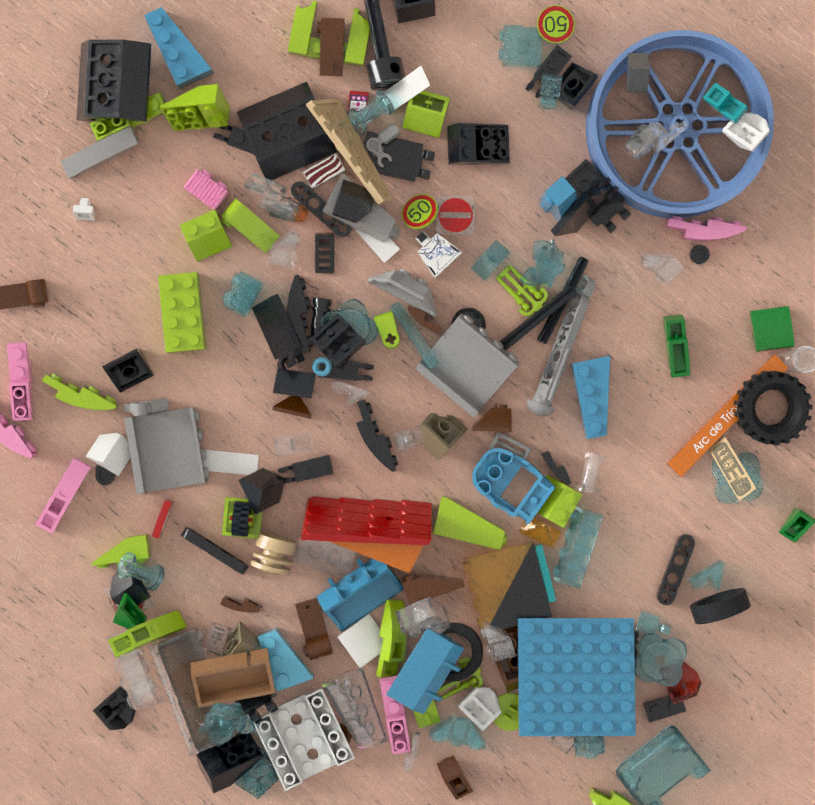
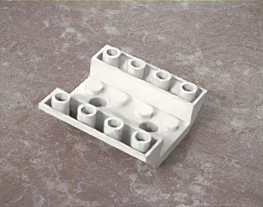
M323 688L305 693L277 706L279 708L278 711L273 714L271 711H268L261 715L263 721L258 724L253 723L285 791L303 783L304 779L336 764L338 767L355 759ZM299 714L302 717L301 723H293L291 720L292 715ZM316 749L318 756L310 758L307 754L308 750Z

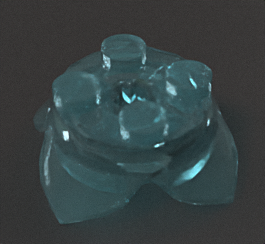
M551 239L550 242L546 240L534 242L533 259L536 262V266L530 267L520 278L522 283L528 286L545 285L551 287L556 276L562 274L565 268V264L562 263L564 252L557 247L554 239Z
M357 299L344 302L340 309L326 313L320 321L322 328L339 313L348 323H353L355 331L365 340V345L371 344L378 336L375 322L368 317L367 309Z
M744 452L740 453L737 457L756 489L741 500L752 501L758 498L763 490V481L760 476L761 467L754 454ZM714 459L712 462V474L717 480L715 494L718 501L728 504L738 502L739 500Z
M655 633L644 634L638 645L639 657L635 660V676L645 682H657L666 687L677 685L682 678V664L687 657L686 644L677 638L663 639ZM657 656L665 657L664 665L661 666L655 663Z
M215 703L212 705V709L206 713L204 723L199 728L198 733L203 734L207 731L209 740L219 747L232 738L235 730L243 734L256 733L253 721L244 713L240 703L232 705Z

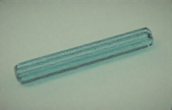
M399 302L394 303L390 307L391 311L428 368H435L439 364L401 304Z

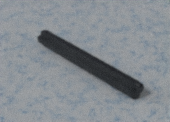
M579 257L563 290L570 285L575 289L589 262L588 259ZM568 301L548 317L537 338L539 342L543 344L548 342Z
M571 285L565 288L499 341L503 344V349H509L575 296V289Z

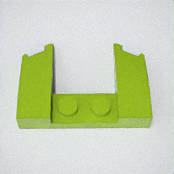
M312 1L311 6L301 9L299 5L296 7L288 54L320 59V39L311 37L317 1ZM354 8L348 44L344 43L343 64L364 67L370 28L368 21L359 15L360 10Z

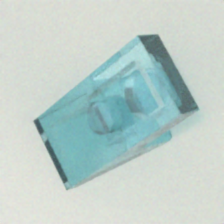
M718 560L687 580L693 588H701L708 583L707 580L709 579L714 588L719 591L725 564L723 561Z

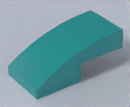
M714 83L703 97L709 105L735 124L748 110L747 105L734 98L729 91L717 83Z

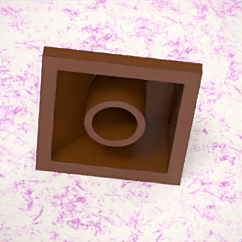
M496 404V408H490L472 425L471 430L512 432L511 408H507L505 404Z

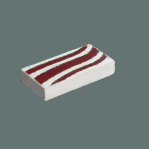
M334 154L303 171V174L311 188L314 189L346 170L337 154Z

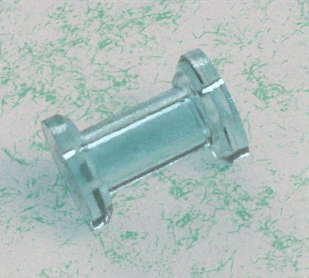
M382 90L376 92V100L361 110L357 111L353 108L348 110V116L352 124L362 134L367 131V124L381 114L392 115L395 113L391 100Z
M131 552L126 553L121 558L117 568L119 578L127 579L130 576L144 581L146 589L150 591H155L161 585L165 573L164 568L158 564L150 568L137 562L136 555Z

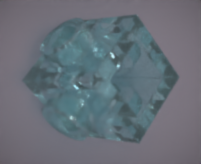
M603 736L574 737L575 756L595 759L597 755L605 753Z

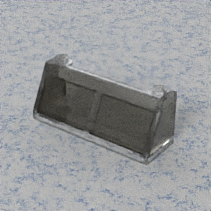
M197 626L154 642L149 647L190 756L235 737L238 733L237 730H239L237 720L229 716L225 703L198 708L191 678V662L207 660V656L202 646L205 637L201 629L198 630Z

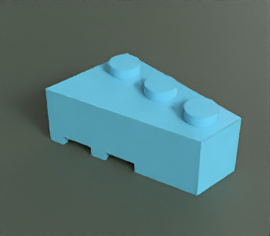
M278 628L258 635L261 648H268L277 691L314 678V673L307 667Z

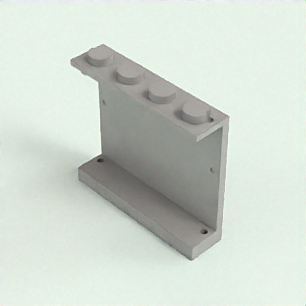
M461 313L415 369L474 418L510 374L519 366L520 362L514 353H508L503 349L504 346L501 342L491 339L488 336L489 333L484 328H478L470 316Z
M195 407L124 418L137 494L207 483V479L210 477L209 469L204 465V460L207 459L205 448L201 447L203 432L202 429L198 428L200 414L198 410H195Z

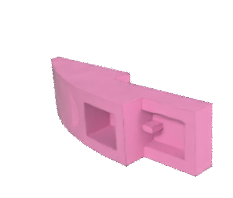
M673 216L672 219L669 218L666 221L665 228L684 231L682 239L692 241L720 240L746 231V227L741 226V222L730 221V223L723 222V218L719 217L707 219L705 226H703L701 221L691 220V223L685 222L682 217Z
M27 342L7 343L12 420H32L33 387Z
M0 414V442L7 448L25 457L33 458L37 456L34 452L36 451L35 446L31 441L27 442L23 429L15 424L7 426L6 418Z
M75 457L73 458L35 525L53 534L91 466Z
M397 676L380 678L392 755L411 752L404 705L386 695Z

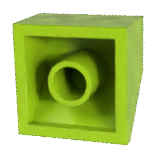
M216 210L180 224L185 239L197 262L232 247Z
M547 475L546 478L556 488L537 513L564 528L583 494Z

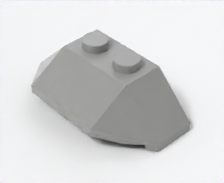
M400 269V271L392 270L369 277V283L436 318L437 311L430 288L427 287L428 283L424 280L410 278L411 274L403 269Z

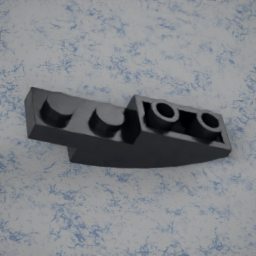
M295 275L288 296L287 315L296 335H298L302 346V353L311 352L310 347H313V344L310 340L311 336L306 335L305 329L308 328L306 317L302 318V314L309 313L308 308H311L309 297L304 295L303 290L307 289L304 278L300 279V275Z
M365 400L357 402L363 421L357 422L356 425L365 444L385 467L392 472L396 471L395 466H398L396 456L391 455L389 449L392 447L389 436L385 437V434L377 436L376 432H379L376 420L372 421L370 414L373 411L370 402L366 403Z

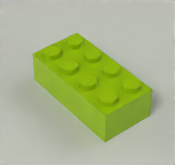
M190 272L158 276L166 353L207 349L199 273Z

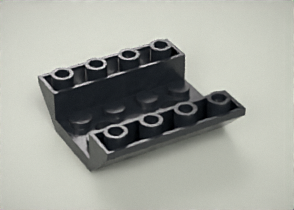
M124 39L87 40L81 43L77 105L78 121H95V119L147 121L152 44ZM106 55H109L110 61L104 65L103 59ZM103 94H107V101L102 104L101 97Z
M307 81L237 111L241 125L267 182L337 153L334 143L306 106L309 101L315 100ZM301 117L309 119V124L306 127L299 126L298 120ZM271 132L274 136L271 142L263 141L264 133Z

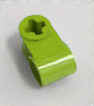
M392 311L374 316L384 346L388 349L398 347L400 338ZM389 335H392L393 338L396 337L393 345L390 342L386 343Z

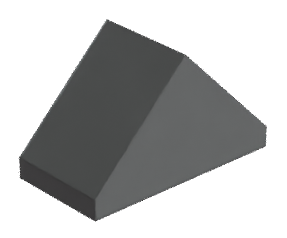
M628 53L627 93H647L650 72L648 53Z

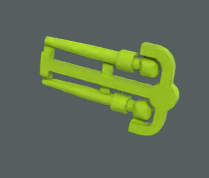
M511 265L496 278L516 300V303L522 306L518 311L523 316H531L535 311H538L543 307L542 304L548 298V293L543 287L537 291V288L531 285ZM509 270L524 284L523 287L507 273ZM503 276L519 290L517 293L501 279ZM528 288V291H529L531 294L533 293V294L535 295V298L538 299V300L542 298V293L544 294V297H543V299H542L541 301H535V300L525 291V289ZM521 293L533 304V308L529 312H524L530 309V305L525 303V300L519 296Z
M464 657L458 660L462 665L460 666L461 670L468 665L471 660L470 658ZM480 667L472 674L477 676V678L472 677L469 681H464L462 685H460V681L449 682L440 687L437 694L455 684L457 687L442 695V700L463 689L470 688V685H473V688L481 687L483 678L480 675Z

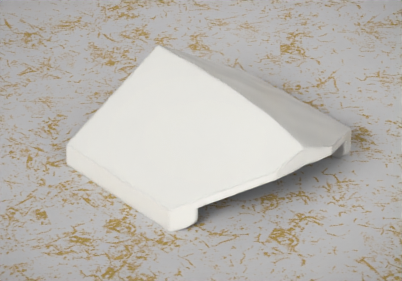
M745 113L736 124L730 121L723 128L722 132L740 148L753 152L770 130L764 118L758 114Z
M118 433L99 435L86 455L88 459L117 476L121 474L131 458L126 438Z
M475 687L457 705L482 731L501 714L497 695L489 687Z

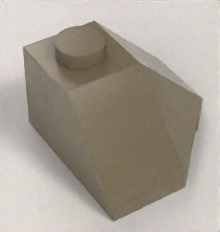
M430 413L420 424L424 448L438 461L467 430L454 416L447 415L442 417L436 413Z
M239 621L228 636L226 653L222 652L220 657L243 652L250 655V651L261 649L259 640Z

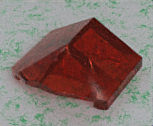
M685 661L659 669L672 704L698 696L701 680L698 673L687 665Z

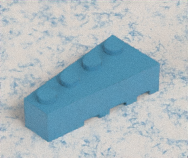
M610 356L572 363L570 365L585 438L591 439L606 436Z

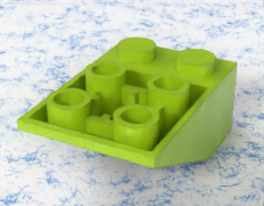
M218 84L198 86L160 106L173 131L228 126L230 106Z

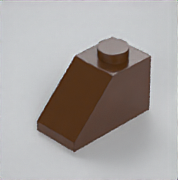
M454 755L437 763L445 784L456 800L473 792Z

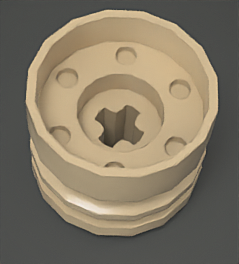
M259 532L256 546L263 549V552H254L253 556L261 560L252 559L250 565L266 573L289 575L291 569L283 565L291 566L292 561L286 559L285 555H295L298 542L285 537Z

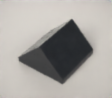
M572 62L549 93L572 111L594 84L598 76Z
M135 349L102 366L120 393L154 376L141 349Z
M278 368L273 393L312 398L315 391L316 373Z
M262 468L239 479V483L255 515L280 502L285 478Z

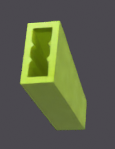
M442 495L433 534L501 550V546H505L507 535H504L505 531L502 528Z

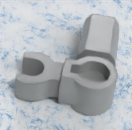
M394 123L378 134L379 137L370 138L367 141L368 150L374 157L377 156L378 165L382 168L384 167L381 163L382 158L386 157L390 162L392 161L391 156L383 152L382 144L386 145L401 134Z
M158 398L123 404L124 412H131L134 416H142L148 413L166 411L169 408L167 398Z

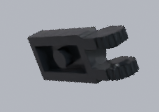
M556 45L535 72L533 79L525 89L529 92L537 80L543 83L542 87L535 93V97L538 99L545 89L549 88L572 56Z
M229 125L219 127L231 132L229 138L214 133L213 138L254 155L243 129ZM263 137V141H265V142H269V141H270L269 139H266V138Z
M347 361L337 369L331 362L332 368L330 373L326 376H319L353 381H372L373 377L369 375H358V368L371 370L374 369V365ZM320 363L319 370H325L326 365L324 363Z
M330 455L278 468V473L294 470L295 477L285 478L284 484L334 474Z

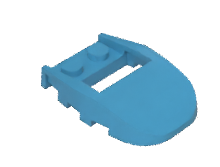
M494 448L487 451L477 463L472 473L474 486L492 502L493 506L502 509L513 517H520L528 525L556 488L534 465L502 448ZM524 467L538 477V479L518 507L515 508L503 499L501 495L519 469Z

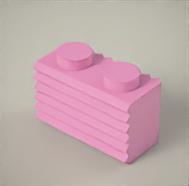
M197 169L183 188L217 211L230 194L226 190L228 187L221 181L214 182L211 179L212 175L206 170L199 171Z

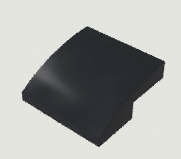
M339 313L310 338L313 344L337 369L366 344L365 340Z

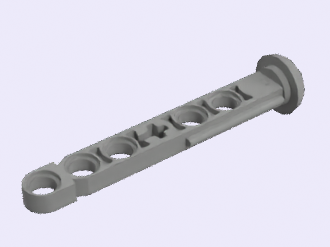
M582 276L576 285V295L570 300L536 394L532 400L527 399L529 410L538 416H548L555 411V409L551 408V403L588 307L589 297L591 298L595 288V281L590 277Z

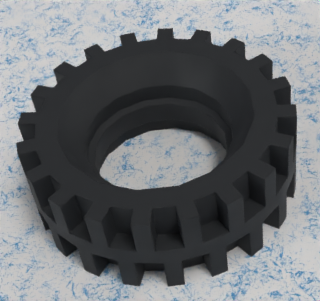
M772 370L761 371V374H754L751 376L752 379L744 381L742 383L744 385L743 389L738 390L736 393L739 397L738 401L734 400V405L737 406V411L734 412V415L738 417L739 422L737 424L743 428V432L761 443L777 446L780 443H790V439H797L800 436L798 433L801 430H806L805 423L807 420H811L812 416L808 414L809 410L813 409V406L809 404L808 399L811 396L806 393V386L801 384L798 378L787 373ZM768 390L782 392L788 402V412L785 418L774 425L762 423L755 411L757 399Z

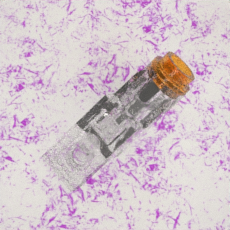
M254 173L250 175L244 188L262 195L259 207L268 211L272 217L293 223L304 222L308 209L293 199L285 197L288 187Z

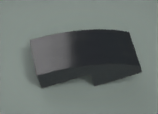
M548 450L541 453L551 471L566 484H571L564 465L556 467Z

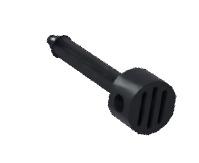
M364 0L376 60L366 65L370 88L374 91L388 90L405 77L402 59L400 57H390L379 0Z

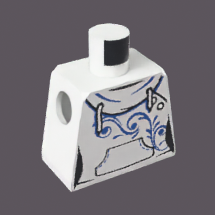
M423 231L416 237V240L422 245L418 255L434 278L440 275L462 254L459 249L439 234H436L431 239Z

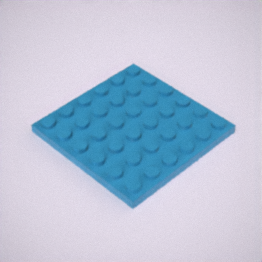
M518 618L519 736H636L634 618Z

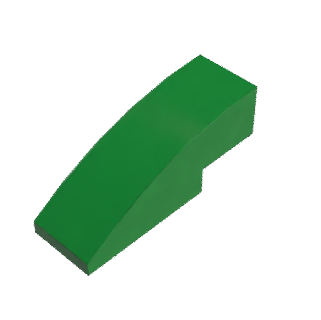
M682 314L664 316V332L671 378L689 376L691 374L685 318Z

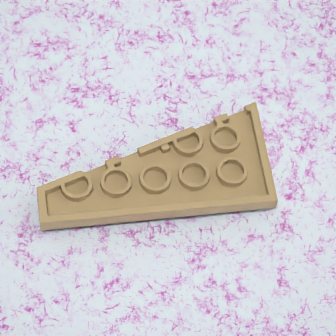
M340 99L309 101L306 106L367 188L374 201L379 205L393 200Z

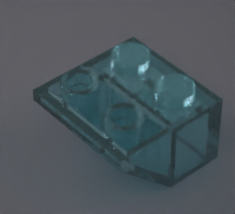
M240 271L239 274H234L231 280L233 285L230 291L226 290L222 301H224L223 306L247 317L264 283Z
M262 748L260 750L264 757L235 782L238 787L257 799L279 781V777L267 752Z

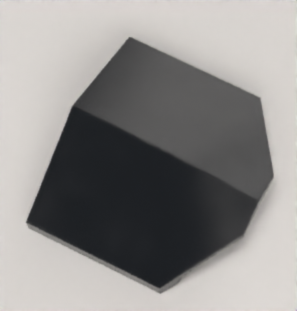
M343 179L332 215L358 223L371 212L374 200L366 187Z
M132 564L112 577L110 596L117 605L120 604L125 593L132 598L137 606L151 597Z
M121 685L107 696L93 712L109 731L126 728L133 721L138 704Z

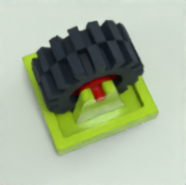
M225 497L222 535L257 539L259 532H261L263 511L255 515L248 499Z

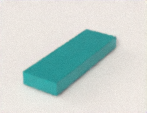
M541 543L536 544L534 547L548 602H554L556 598Z

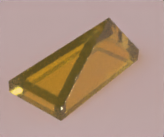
M535 518L532 519L529 525L524 520L519 530L520 533L554 548L562 531Z

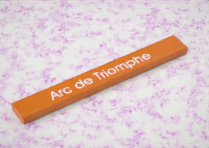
M774 354L755 374L758 375L761 374V371L772 370L784 373L788 367ZM735 393L667 463L680 477L738 420V417L734 415V412L737 411L734 400L738 401V394Z

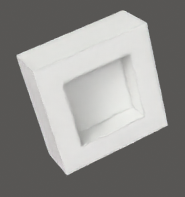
M81 198L80 205L73 206L75 219L95 221L96 213L89 202V198Z

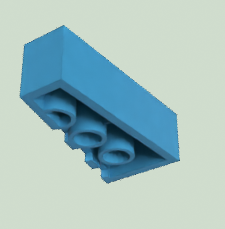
M162 7L144 15L179 89L214 73Z
M562 176L543 193L539 199L541 202L539 205L546 213L550 212L559 221L577 200V194L575 189Z

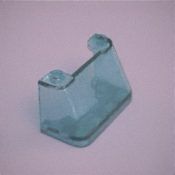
M668 726L621 763L616 769V775L639 805H663L660 798L689 774L694 779H700L711 770L677 727Z

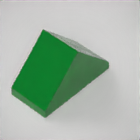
M794 508L779 533L796 543L815 523V519L802 510Z
M125 593L112 623L130 629L144 623L147 616L132 598Z

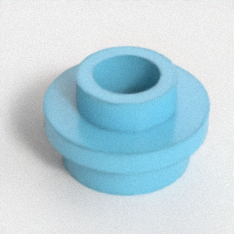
M325 357L317 358L312 365L314 373L318 376L328 375L332 368L331 362ZM320 363L326 365L325 370H319L318 366Z

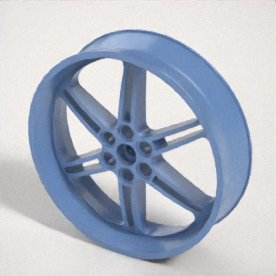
M675 30L654 34L638 41L623 51L608 67L592 95L586 118L587 146L593 166L604 178H610L612 186L619 188L617 191L626 200L624 203L643 213L663 218H672L673 216L686 218L701 215L714 210L741 193L762 168L770 150L774 131L771 97L766 83L755 65L745 54L727 41L707 33L691 30ZM662 50H684L696 53L703 58L702 67L680 103L672 101L650 67L649 78L663 99L659 103L648 84L646 94L657 112L656 118L615 121L603 118L602 108L610 89L627 72L628 53H648L649 55L652 52ZM712 61L714 65L694 102L689 99V96L708 63ZM721 65L729 67L735 73L747 94L750 113L758 114L764 118L770 130L754 151H751L741 170L727 182L720 180L698 143V136L724 134L722 132L723 128L707 129V123L730 122L726 117H701L697 113V107L716 69ZM664 106L670 107L672 110L671 115L664 114L662 108ZM682 106H689L691 113L684 114ZM676 121H678V123H682V130H680V128H675V125L677 124ZM693 122L700 123V131H696L692 128ZM654 123H659L662 125V132H656L654 130ZM645 124L650 126L653 131L650 137L655 138L658 145L640 183L635 187L628 185L617 173L609 158L605 142L608 136L631 137L635 131H607L604 128L606 126H639ZM665 139L672 141V148L668 149L664 146L663 142ZM684 139H689L692 142L691 148L683 145ZM674 151H680L706 186L709 194L706 199L695 202H671L662 200L653 194L652 189ZM661 152L666 156L648 189L643 191L642 187ZM691 152H696L702 164L704 165V167L718 187L717 189H715L713 185L710 183V181L708 180V178L706 177V175L704 174V172L692 156Z

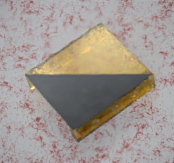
M532 540L525 542V544L475 557H465L466 562L463 563L465 573H469L471 581H468L470 593L474 592L476 597L473 600L475 611L479 610L481 618H477L480 630L484 629L485 634L517 626L518 618L552 617Z

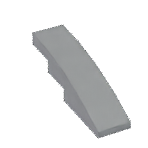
M129 126L62 160L61 163L68 178L71 179L86 170L97 167L105 161L116 158L140 143L132 126Z

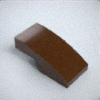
M408 306V312L418 323L439 335L441 327L425 321L426 312Z
M226 595L220 605L229 609L248 613L260 612L263 607L248 598H245L241 604Z

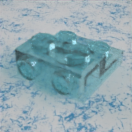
M504 25L503 30L499 32V41L503 42V49H499V61H502V66L540 67L542 37L538 33L537 27Z

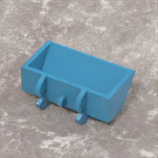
M358 558L356 561L360 567L355 571L347 574L346 577L337 583L331 577L327 579L331 587L316 597L324 612L341 632L385 603L386 599H391L404 590L403 585L389 565L375 559H371L364 564Z
M427 628L386 695L409 709L424 714L433 699L439 702L443 699L437 692L451 669L456 672L461 670L455 663L464 648L449 636Z

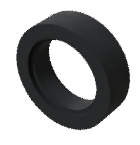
M745 588L719 592L690 605L695 624L698 625L713 623L735 616L751 607Z
M448 623L436 628L434 631L444 635L457 633L464 636L472 648V657L469 664L459 672L450 671L445 681H461L474 674L483 659V645L478 634L469 626L461 623Z

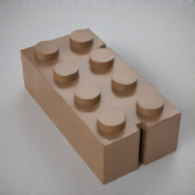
M268 648L250 651V655L243 652L191 662V678L198 708L275 693V683Z

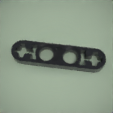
M295 182L292 185L291 193L293 197L330 230L342 238L350 235V225L339 220L338 223L342 226L344 224L347 225V232L339 233L337 225H334V228L330 226L335 223L336 218H333L331 221L323 219L324 212L322 211L326 202L303 182ZM297 186L299 188L303 186V191L307 195L309 192L312 193L306 198L305 202L302 201L305 198L303 195L295 194ZM312 198H317L320 202L319 206L315 209L309 207V200Z
M185 527L181 536L238 573L244 575L249 568L245 562L191 528Z
M689 534L680 535L675 543L656 595L657 600L662 605L667 606L673 603L695 546V540ZM689 538L688 541L691 544L690 546L686 545L684 551L688 552L687 555L677 552L678 548L681 550L683 548L681 541ZM678 555L684 557V563L681 566L674 564V558ZM671 573H675L678 577L674 584H670L667 581V577ZM664 584L674 588L673 591L669 589L668 595L670 596V599H666L665 601H663V598L661 597V594H665L667 591V588L664 587Z

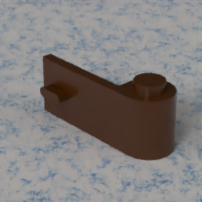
M321 18V21H317V33H321L319 76H343L345 18Z
M45 279L0 286V310L33 305L34 308L45 307V303L49 302Z
M313 598L296 603V610L306 640V646H303L305 656L313 660L333 654L318 599Z

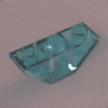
M451 715L429 730V737L435 742L450 741L451 745L461 747L464 744L468 745L470 749L478 751L481 748H486L485 740L472 720Z

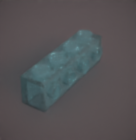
M576 506V509L571 514L570 528L565 533L564 546L559 552L560 559L558 565L555 566L553 571V579L555 581L575 588H581L603 515Z

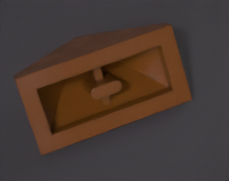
M290 396L273 406L275 411L309 419L312 416L302 398L298 396Z

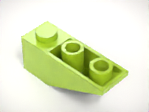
M143 534L127 537L92 562L91 565H97V568L100 569L109 567L110 563L122 566L127 565L128 561L135 560V563L147 562V558L151 557L149 535Z

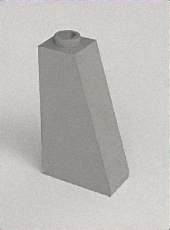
M341 173L322 212L383 243L388 237L392 238L396 230L393 227L396 220L375 201L371 212L358 223L332 215L343 179L354 183L345 174Z

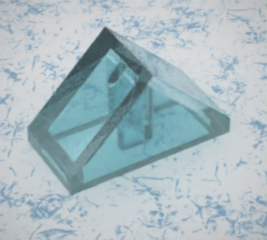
M495 240L471 269L485 281L510 252Z

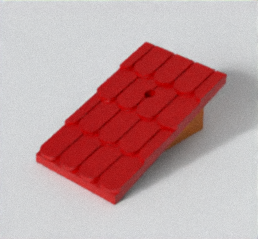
M313 496L308 498L306 502L300 540L329 541L410 573L423 546L429 545L431 541L432 503L403 499L399 502L383 499H373L371 501L346 497L334 499Z

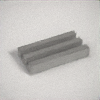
M500 432L496 433L489 446L490 449H494L497 443L522 456L525 460L532 449ZM499 436L525 449L526 452L523 453L499 441Z

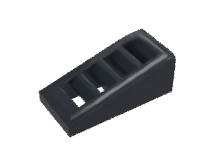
M315 233V273H334V233ZM319 239L330 240V243H319ZM319 247H330V251H319ZM319 255H330V259L319 258ZM319 263H330V266H319Z

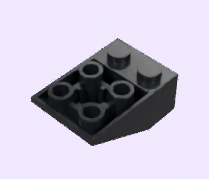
M456 123L447 126L449 165L510 163L508 125Z
M248 729L195 752L198 766L213 793L233 785L264 757Z

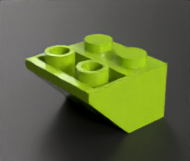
M421 91L409 100L402 128L439 138L450 98Z

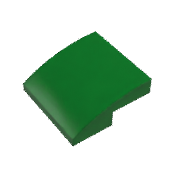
M789 306L750 311L756 352L795 346Z

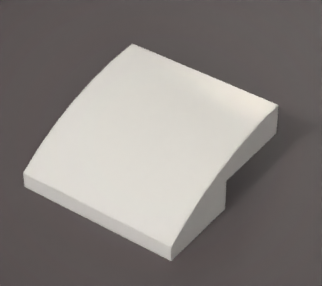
M370 614L358 620L353 626L338 636V639L359 668L381 653L383 638L379 636L380 627Z

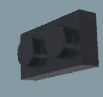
M680 692L643 703L649 723L686 712Z

